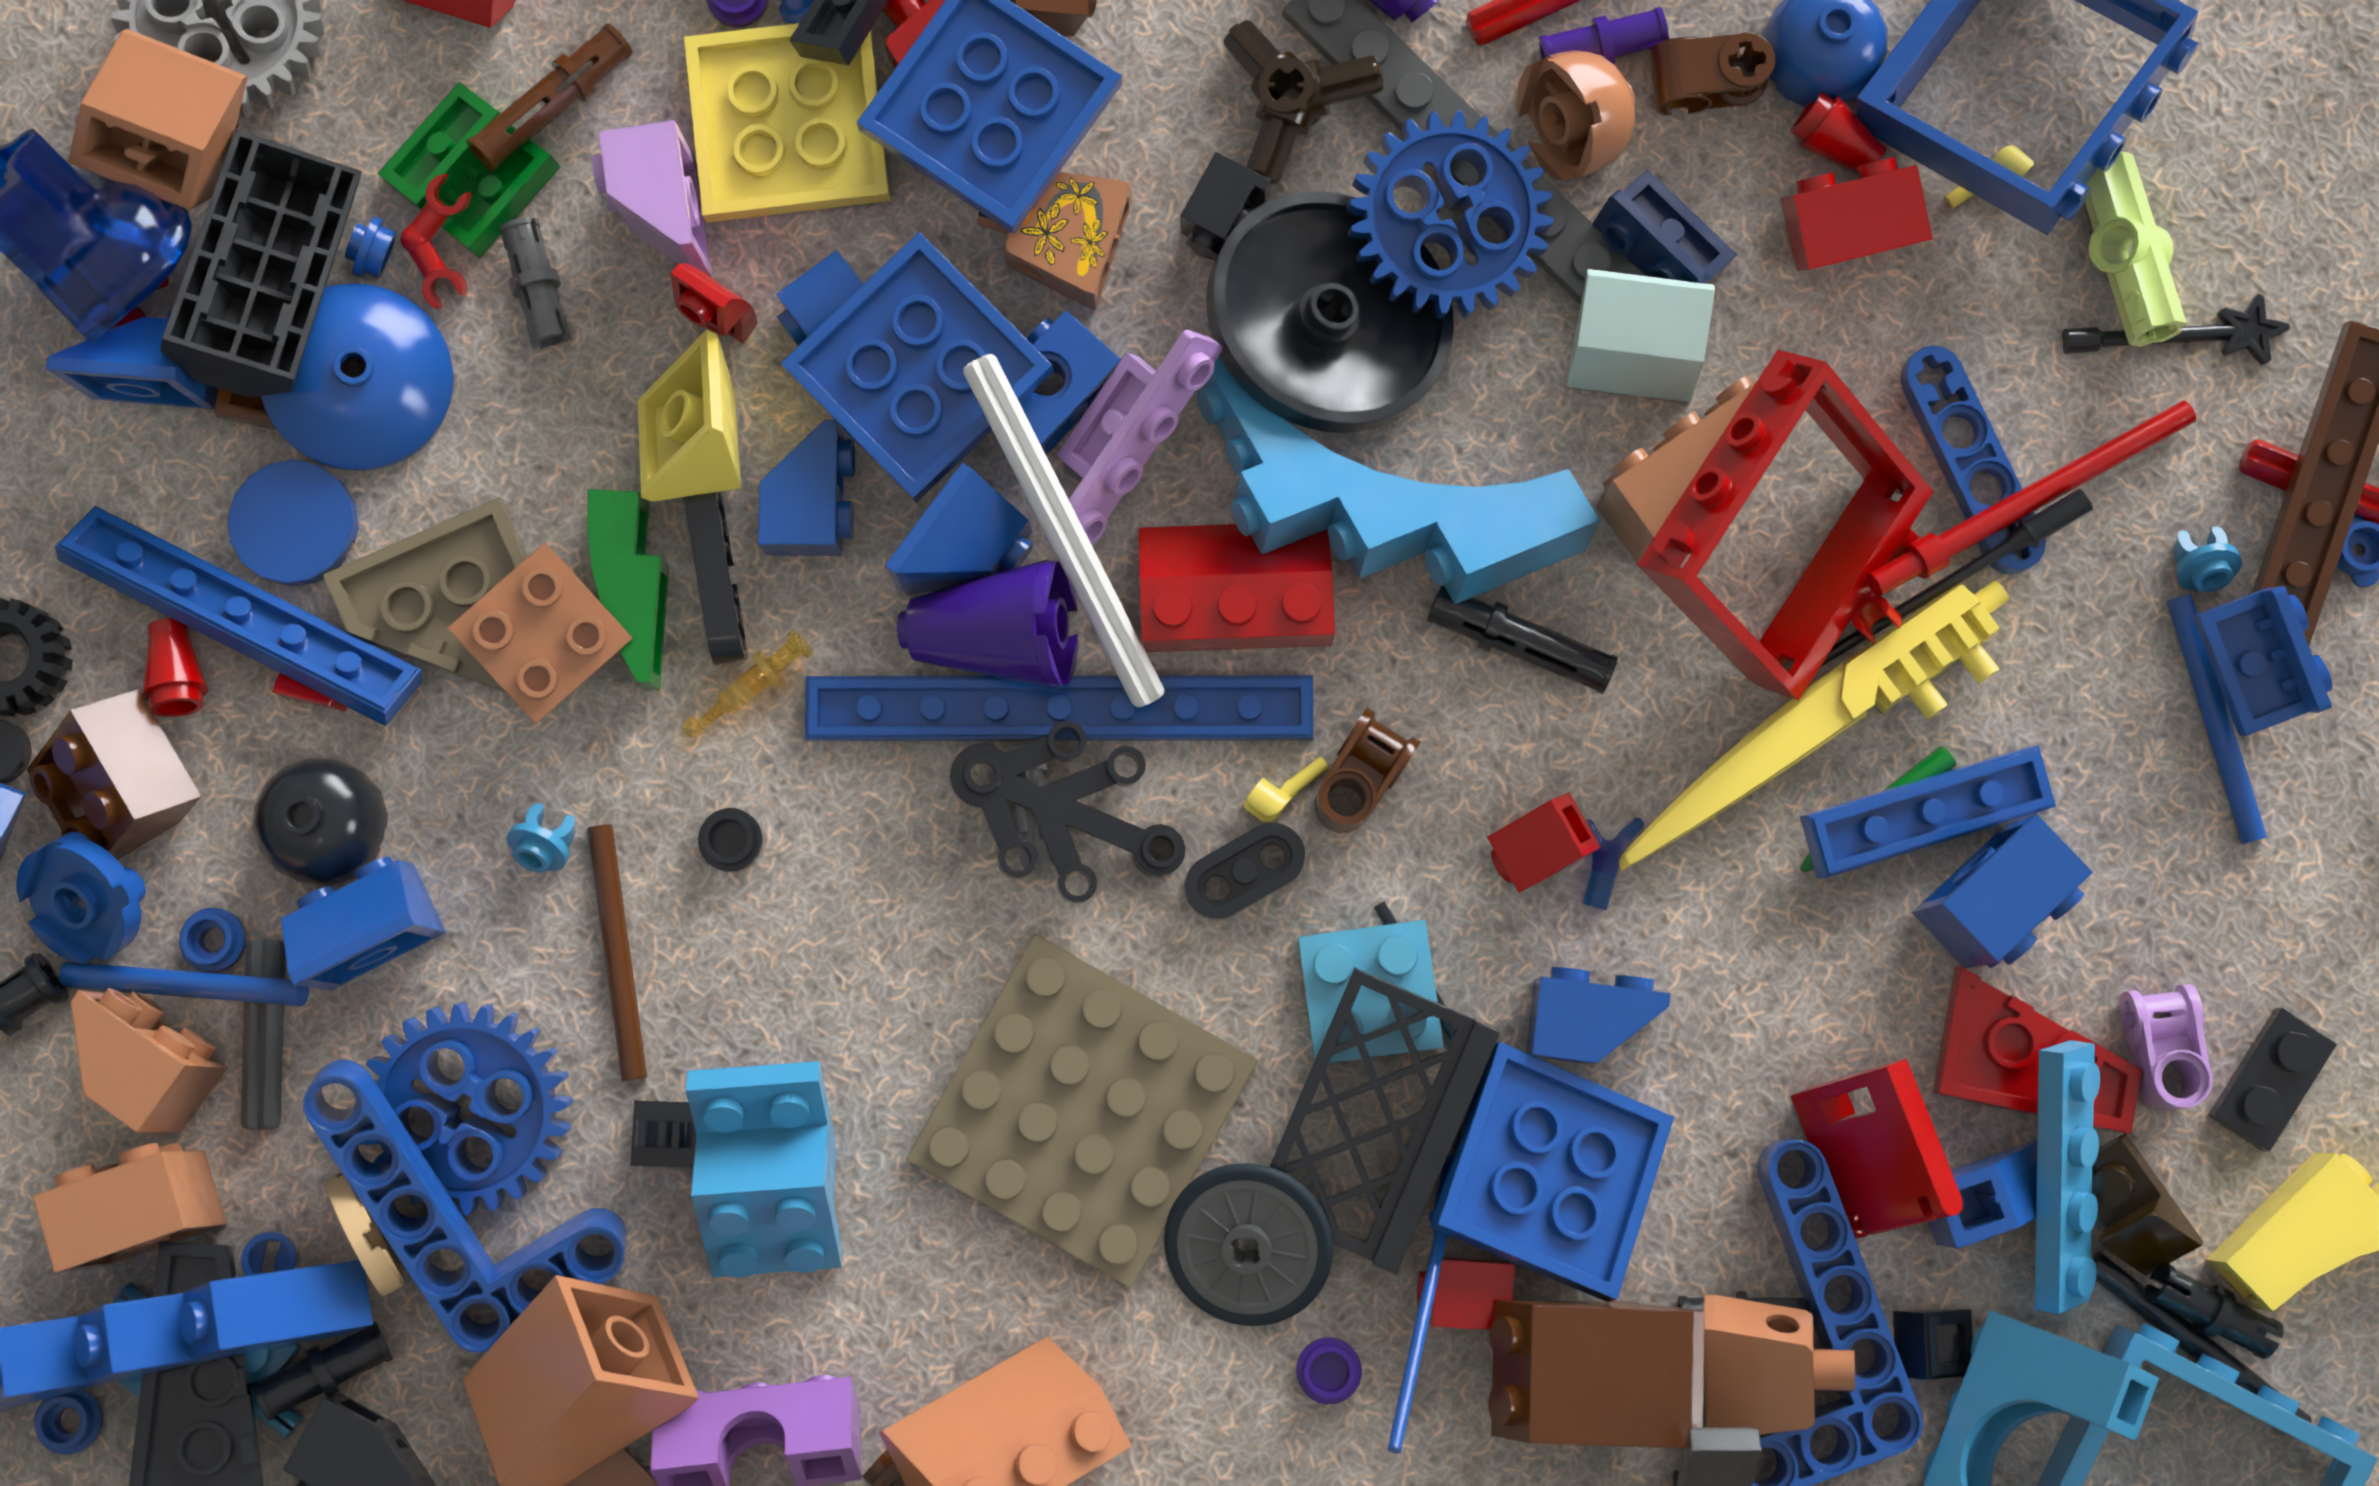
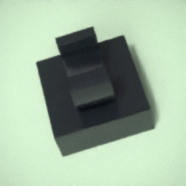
M634 1100L630 1166L693 1168L696 1130L689 1103Z

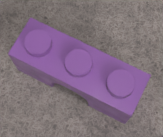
M819 1375L799 1383L771 1385L757 1382L744 1385L736 1390L709 1393L696 1390L699 1398L691 1407L652 1430L651 1472L657 1486H730L731 1469L736 1459L750 1447L767 1443L776 1444L785 1449V1458L795 1486H814L862 1480L860 1406L851 1377L837 1378L829 1375Z

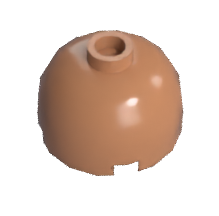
M1576 50L1559 52L1526 66L1518 82L1516 105L1518 117L1528 114L1543 144L1528 141L1540 167H1543L1544 171L1554 179L1565 181L1573 177L1575 179L1586 177L1615 162L1632 138L1635 120L1634 92L1617 67L1602 55Z

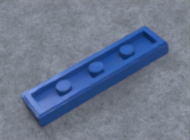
M2039 745L2024 747L1799 817L1816 877L1828 878L2056 807Z

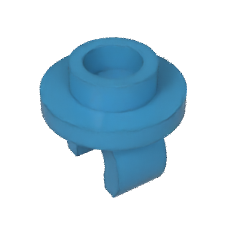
M2219 526L2211 527L2207 539L2208 544L2197 547L2191 542L2187 530L2179 531L2173 556L2178 563L2175 574L2183 588L2205 593L2214 592L2227 586L2241 569L2242 559L2239 551L2235 546L2228 544L2227 535Z
M537 802L528 809L525 823L513 825L507 835V843L513 851L514 859L524 868L538 873H543L547 870L557 871L565 866L570 857L568 847L573 842L575 835V817L567 814L560 827L554 830H547L540 826L544 818V805Z

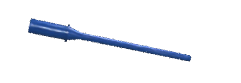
M1454 1155L1447 1156L1442 1167L1434 1208L1428 1215L1430 1222H1432ZM1433 1229L1434 1239L1387 1448L1389 1452L1399 1454L1402 1450L1446 1241L1449 1238V1235Z

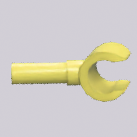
M2012 145L2002 148L1992 159L2021 177L2034 165L2031 158L2018 147ZM1959 186L1945 195L1944 198L1950 207L1954 209L1975 194Z
M1318 757L1287 780L1280 790L1263 777L1248 795L1243 806L1262 822L1269 823L1274 821L1290 800L1298 795L1300 790L1329 770V766L1322 757Z

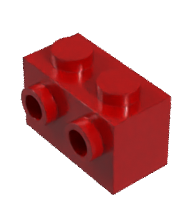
M1892 157L1857 166L1859 179L1836 184L1834 172L1796 181L1798 194L1780 199L1797 271L1812 270L1933 240L1918 166L1913 165L1898 169L1896 159Z

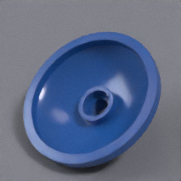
M358 283L333 285L324 289L292 391L261 396V399L272 424L279 434L293 448L309 459L341 470L369 471L381 469L409 458L425 446L435 435L447 414L451 402L454 380L450 352L440 330L433 320L415 303L394 291L379 286ZM351 358L361 359L366 364L364 373L355 378L348 377L342 373V365Z

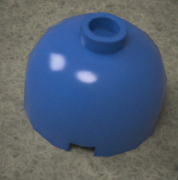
M1784 0L1774 9L1762 34V37L1771 44L1775 53V66L1770 79L1777 85L1776 89L1785 99L1803 107H1806L1809 103H1815L1821 92H1824L1832 99L1839 95L1845 103L1857 99L1886 59L1888 29L1880 8L1872 0Z

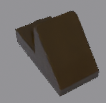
M2126 1133L2099 1147L2096 1161L2092 1165V1194L2095 1195L2098 1203L2097 1215L2105 1225L2098 1240L2104 1249L2147 1276L2161 1263L2166 1262L2169 1264L2202 1246L2204 1241Z

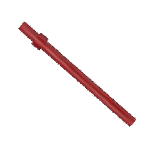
M2181 401L1936 536L1933 533H1928L1905 547V554L1867 574L1866 579L1870 589L1876 596L1880 597L1917 576L1926 579L1949 566V558L2196 422V413L2193 407L2188 402Z

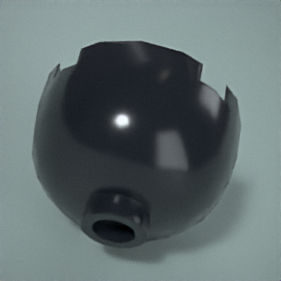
M305 759L283 767L265 783L254 804L252 829L259 851L279 873L303 884L333 886L356 878L354 874L356 870L376 859L384 839L385 827L387 828L388 812L381 791L364 772L339 760Z

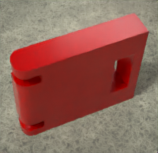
M1907 1058L1815 1085L1790 1096L1807 1141L1821 1151L1827 1162L1855 1239L1933 1221L1938 1218L1954 1216L1961 1212L1963 1207L1961 1194ZM1867 1087L1876 1111L1842 1120L1855 1114L1847 1092Z

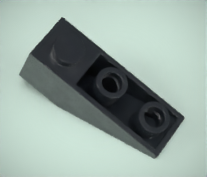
M342 1393L322 1398L283 1468L284 1471L300 1479L296 1486H436L395 1422Z

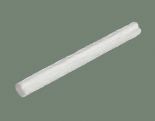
M986 354L968 363L964 367V375L1131 703L1139 708L1158 700L1164 695V687L997 358L993 354Z

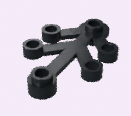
M1072 721L1059 722L1053 726L1048 736L1008 752H1003L994 745L984 743L974 744L963 749L956 756L951 766V786L956 796L962 802L982 809L999 850L997 857L998 867L1005 876L1011 879L1025 878L1034 870L1037 864V852L1030 842L1020 839L1007 801L1032 811L1059 876L1057 879L1058 893L1068 903L1080 904L1092 897L1097 888V878L1091 868L1081 863L1066 826L1132 853L1136 867L1150 877L1167 876L1182 864L1185 857V843L1182 836L1174 828L1163 824H1156L1147 829H1142L1077 801L1114 785L1127 787L1135 784L1144 774L1146 767L1144 756L1138 749L1132 746L1118 747L1109 755L1106 761L1044 786L1018 777V775L1053 759L1069 762L1078 758L1085 749L1087 739L1083 728ZM1064 730L1074 733L1078 740L1077 749L1069 753L1060 751L1055 745V735ZM1122 755L1133 758L1137 766L1135 775L1127 778L1118 775L1114 769L1115 758ZM978 764L990 766L995 774L993 783L988 786L976 785L970 776L971 769ZM1162 838L1170 844L1172 852L1168 860L1157 861L1150 855L1149 844L1151 840ZM1019 847L1027 852L1029 856L1027 868L1016 871L1007 865L1005 855L1009 849ZM1079 872L1087 878L1089 885L1085 894L1076 896L1067 891L1065 879L1068 874Z

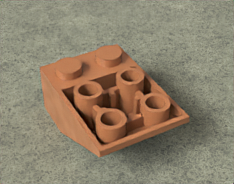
M1748 376L1742 377L1722 391L1715 398L1717 403L1704 413L1706 417L1700 419L1695 411L1688 414L1664 432L1665 439L1653 448L1655 452L1648 456L1643 447L1639 448L1611 469L1613 475L1602 483L1606 491L1596 505V508L1636 563H1638L1755 385Z

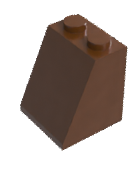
M1494 1300V1321L1490 1329V1342L1493 1349L1492 1390L1488 1399V1409L1491 1417V1436L1536 1444L1685 1448L1689 1429L1703 1428L1705 1311L1627 1301Z

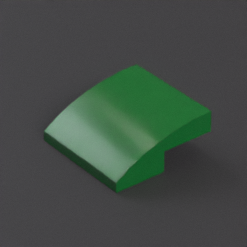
M458 82L377 174L420 211L427 203L426 188L428 183L435 176L448 174L446 182L439 190L440 201L448 207L456 204L458 198L463 193L471 192V201L468 208L462 213L449 215L441 228L480 259L499 238L500 226L510 220H514L561 166L549 153L532 140H529L500 163L495 171L491 172L472 153L466 140L471 136L474 137L497 117L500 112L462 83ZM510 126L506 131L508 134H512L516 128Z

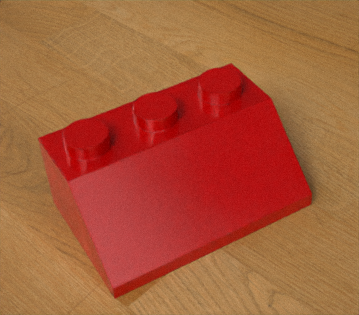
M1236 524L1139 528L1142 646L1146 653L1332 646L1335 637L1333 572L1328 529L1262 555L1252 536H1244Z

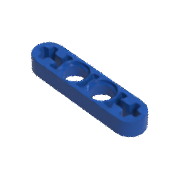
M1935 345L1923 347L1915 352L1902 368L1901 386L1967 520L1992 506L1979 503L1971 495L1969 485L1974 474L1983 472L1996 477L2002 489L2001 498L1998 502L2023 488L1956 355L1945 347ZM1923 362H1927L1931 369L1941 367L1945 371L1946 376L1939 382V389L1945 401L1954 393L1960 399L1959 402L1950 403L1936 415L1930 409L1931 406H1935L1941 400L1935 386L1932 383L1921 385L1917 379V376L1924 370ZM1955 416L1961 417L1970 423L1974 431V441L1970 447L1963 449L1954 448L1946 442L1942 434V425L1945 419ZM2032 512L2021 519L2026 521L2034 516L2035 513ZM2018 521L2007 526L2010 534L2019 526ZM2003 528L1978 542L1977 544L1982 554L2006 540V531ZM2046 539L2039 542L2037 548L2030 546L2021 550L2023 560H2019L2018 556L2012 552L1990 564V566L2003 574L2014 575L2023 573L2040 561L2045 552Z

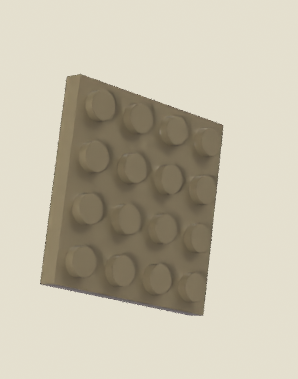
M1034 933L907 1155L906 1160L1131 1289L1165 1229L1167 1217L1173 1203L1193 1179L1258 1060Z

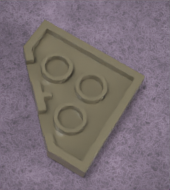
M499 497L323 574L348 633L505 692L447 629L528 557L506 505Z

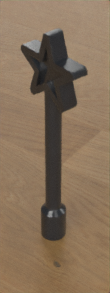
M2257 294L2252 298L2245 312L2226 307L2217 312V317L2224 323L2222 325L2182 327V333L2164 342L2151 344L2227 340L2221 350L2222 355L2227 356L2246 348L2260 365H2265L2271 360L2269 339L2289 331L2290 325L2289 323L2266 318L2264 296ZM2097 327L2068 328L2062 332L2063 351L2065 354L2098 352L2101 347L2130 345L2125 330L2100 331Z

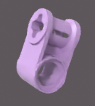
M2180 984L2175 988V992L2141 996L2136 990L2124 991L2120 998L2124 1036L2129 1044L2132 1064L2142 1069L2138 1092L2139 1097L2146 1105L2159 1111H2173L2199 1105L2210 1093L2212 1073L2204 1036L2203 1007L2197 990L2192 984ZM2167 1013L2170 1015L2169 1018H2153V1015ZM2167 1064L2175 1066L2181 1072L2184 1080L2182 1092L2177 1098L2170 1095L2162 1083V1072Z

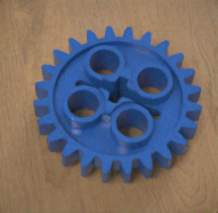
M1457 110L1449 127H1443L1438 113L1432 111L1426 120L1425 131L1423 132L1409 118L1402 126L1403 142L1395 135L1387 132L1380 141L1386 156L1370 150L1367 153L1363 162L1374 175L1356 174L1352 186L1365 194L1366 197L1351 199L1347 205L1348 212L1363 217V221L1351 226L1348 236L1354 239H1367L1368 243L1359 251L1356 260L1357 262L1376 260L1379 266L1369 281L1375 284L1389 277L1394 282L1389 295V300L1392 302L1398 299L1405 291L1413 294V313L1417 314L1428 299L1434 301L1435 312L1439 319H1443L1447 314L1451 302H1456L1463 318H1467L1474 311L1475 298L1477 297L1483 306L1490 311L1498 304L1496 287L1512 297L1520 289L1513 273L1530 278L1538 269L1526 254L1533 256L1543 255L1548 249L1549 244L1534 235V233L1546 231L1553 225V218L1537 213L1538 208L1550 201L1552 192L1534 191L1532 186L1545 171L1543 167L1524 169L1521 163L1527 157L1531 148L1526 145L1511 152L1506 147L1512 131L1508 127L1495 138L1488 136L1489 124L1487 116L1483 115L1472 130L1466 128L1462 110ZM1459 160L1472 164L1478 171L1479 184L1469 187L1457 183L1451 176L1450 164ZM1428 164L1433 167L1437 175L1438 190L1429 175L1424 173V165ZM1402 186L1415 189L1422 197L1423 209L1414 213L1403 211L1394 202L1393 190ZM1443 205H1445L1448 211L1456 209L1461 211L1463 216L1456 225L1452 219L1441 221L1438 218L1437 214ZM1491 217L1500 221L1506 232L1505 242L1494 244L1484 240L1478 232V219ZM1461 239L1469 252L1476 257V265L1472 266L1467 263ZM1427 243H1436L1444 247L1450 258L1449 268L1435 270L1428 267L1421 258V246Z
M466 1001L453 1005L450 1021H448L445 1013L439 1006L426 1010L427 1028L415 1017L402 1022V1027L407 1041L394 1034L384 1037L381 1042L391 1057L375 1056L368 1059L366 1065L379 1076L378 1080H374L451 1199L454 1201L455 1198H459L463 1214L470 1215L477 1209L480 1196H482L488 1208L494 1211L503 1205L502 1188L510 1196L518 1200L527 1193L526 1183L522 1175L537 1183L547 1176L548 1173L538 1158L555 1161L561 1156L563 1151L549 1138L550 1136L565 1135L571 1130L572 1125L556 1118L555 1115L556 1112L572 1105L573 1098L555 1094L554 1087L567 1079L569 1075L566 1071H548L546 1064L558 1052L555 1047L539 1053L532 1047L541 1031L538 1027L520 1036L515 1033L519 1014L513 1012L507 1015L499 1024L494 1023L493 1004L489 1003L481 1006L475 1019H471ZM443 1048L456 1051L464 1061V1073L460 1080L448 1079L438 1068L437 1059L439 1052ZM500 1078L513 1080L519 1085L523 1095V1101L519 1109L505 1108L497 1100L495 1087ZM414 1080H423L427 1087L440 1095L423 1093L417 1090L413 1084ZM464 1095L472 1099L469 1104V1110L476 1114L466 1121L458 1118L461 1107L458 1103L454 1102ZM418 1106L424 1108L431 1114L434 1119V1131L431 1137H422L412 1131L408 1122V1114L411 1107ZM489 1120L513 1126L517 1132L516 1136H507L504 1130ZM477 1136L489 1143L493 1153V1159L489 1167L475 1166L469 1161L465 1150L468 1137ZM368 1139L360 1142L361 1145L380 1144L383 1152L373 1163L382 1164L392 1159L391 1151L384 1142L377 1139ZM411 1195L412 1204L416 1205L422 1201L420 1197Z

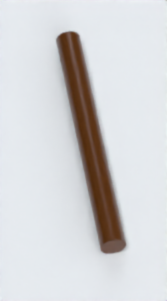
M613 825L592 826L587 828L621 1080L630 1081L647 1078Z

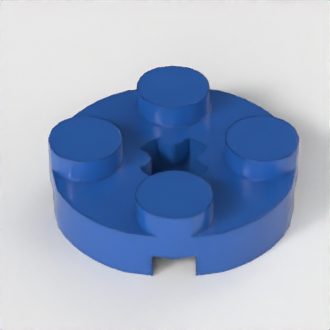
M71 831L30 853L21 863L16 880L19 902L29 898L30 906L36 915L35 918L28 922L33 932L49 949L67 960L87 963L93 958H102V961L108 959L132 943L139 931L141 923L139 902L144 899L146 894L142 878L133 869L123 867L111 853L90 841L80 832ZM79 896L85 904V910L78 905Z

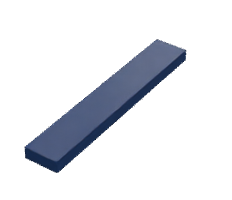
M94 506L55 546L58 561L384 726H387L422 683L421 669L97 506Z

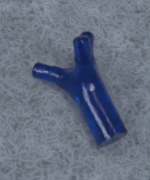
M1635 817L1613 840L1604 839L1592 819L1586 820L1601 848L1591 853V873L1582 904L1607 910L1620 866L1619 860L1621 855L1628 848L1635 835L1644 827V822L1639 817Z

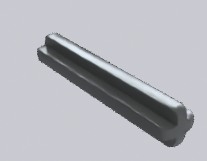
M254 939L248 941L246 944L245 976L285 979L284 942L277 939ZM244 1002L241 1125L248 1130H272L278 1128L281 1123L284 1005Z

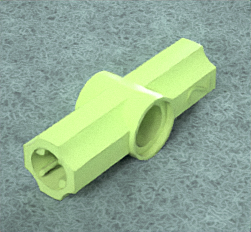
M2121 151L2119 157L2108 171L2105 172L2098 168L2086 183L2090 187V191L2085 200V205L2094 230L2089 242V256L2094 266L2108 275L2128 343L2133 346L2142 347L2151 343L2164 342L2182 333L2181 328L2187 323L2169 269L2173 256L2172 239L2167 231L2155 225L2133 154ZM2134 241L2132 252L2128 256L2130 246Z

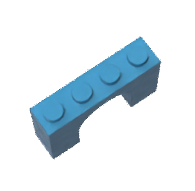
M1989 1310L1984 1326L1976 1332L1971 1344L1972 1358L1961 1387L1953 1393L1949 1401L1947 1410L1948 1421L1939 1445L1926 1462L1923 1486H1992L1993 1466L2003 1442L2022 1423L2045 1414L2070 1415L2136 1441L2159 1378L2131 1363Z

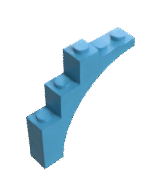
M1220 356L1214 363L1215 367L1210 379L1197 391V402L1201 414L1209 425L1216 424L1225 440V451L1230 466L1239 476L1235 498L1231 502L1234 521L1244 536H1252L1262 555L1328 529L1329 541L1336 556L1341 561L1347 560L1359 580L1425 553V563L1431 578L1437 585H1444L1454 604H1457L1586 551L1600 521L1569 469L1525 482L1470 487L1423 483L1366 467L1330 451L1289 424L1284 418L1263 407L1238 384Z

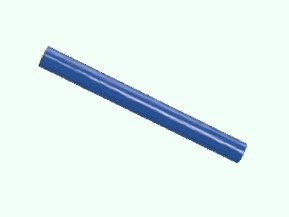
M2189 594L2166 601L2241 844L2268 838L2224 696L2192 617L2198 614L2193 596Z
M65 962L59 972L60 984L68 988L105 991L111 988L118 992L131 993L134 991L142 994L304 1006L309 995V987L293 985L291 979L78 962Z

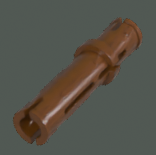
M606 23L601 28V31L586 41L570 56L561 54L553 60V70L522 96L513 101L509 107L489 122L474 137L471 136L467 139L468 147L491 172L495 171L500 163L516 152L532 137L540 133L545 126L576 100L586 101L594 95L595 90L593 86L624 59H628L633 55L630 45L615 27ZM588 61L593 63L592 67L562 92L558 93L556 91L560 84ZM539 102L544 103L543 108L512 134L507 133L506 130Z

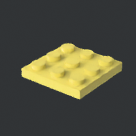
M799 23L684 37L702 216L706 223L891 201L885 148L860 132L856 123L879 92L872 29L849 66L800 57L789 41Z

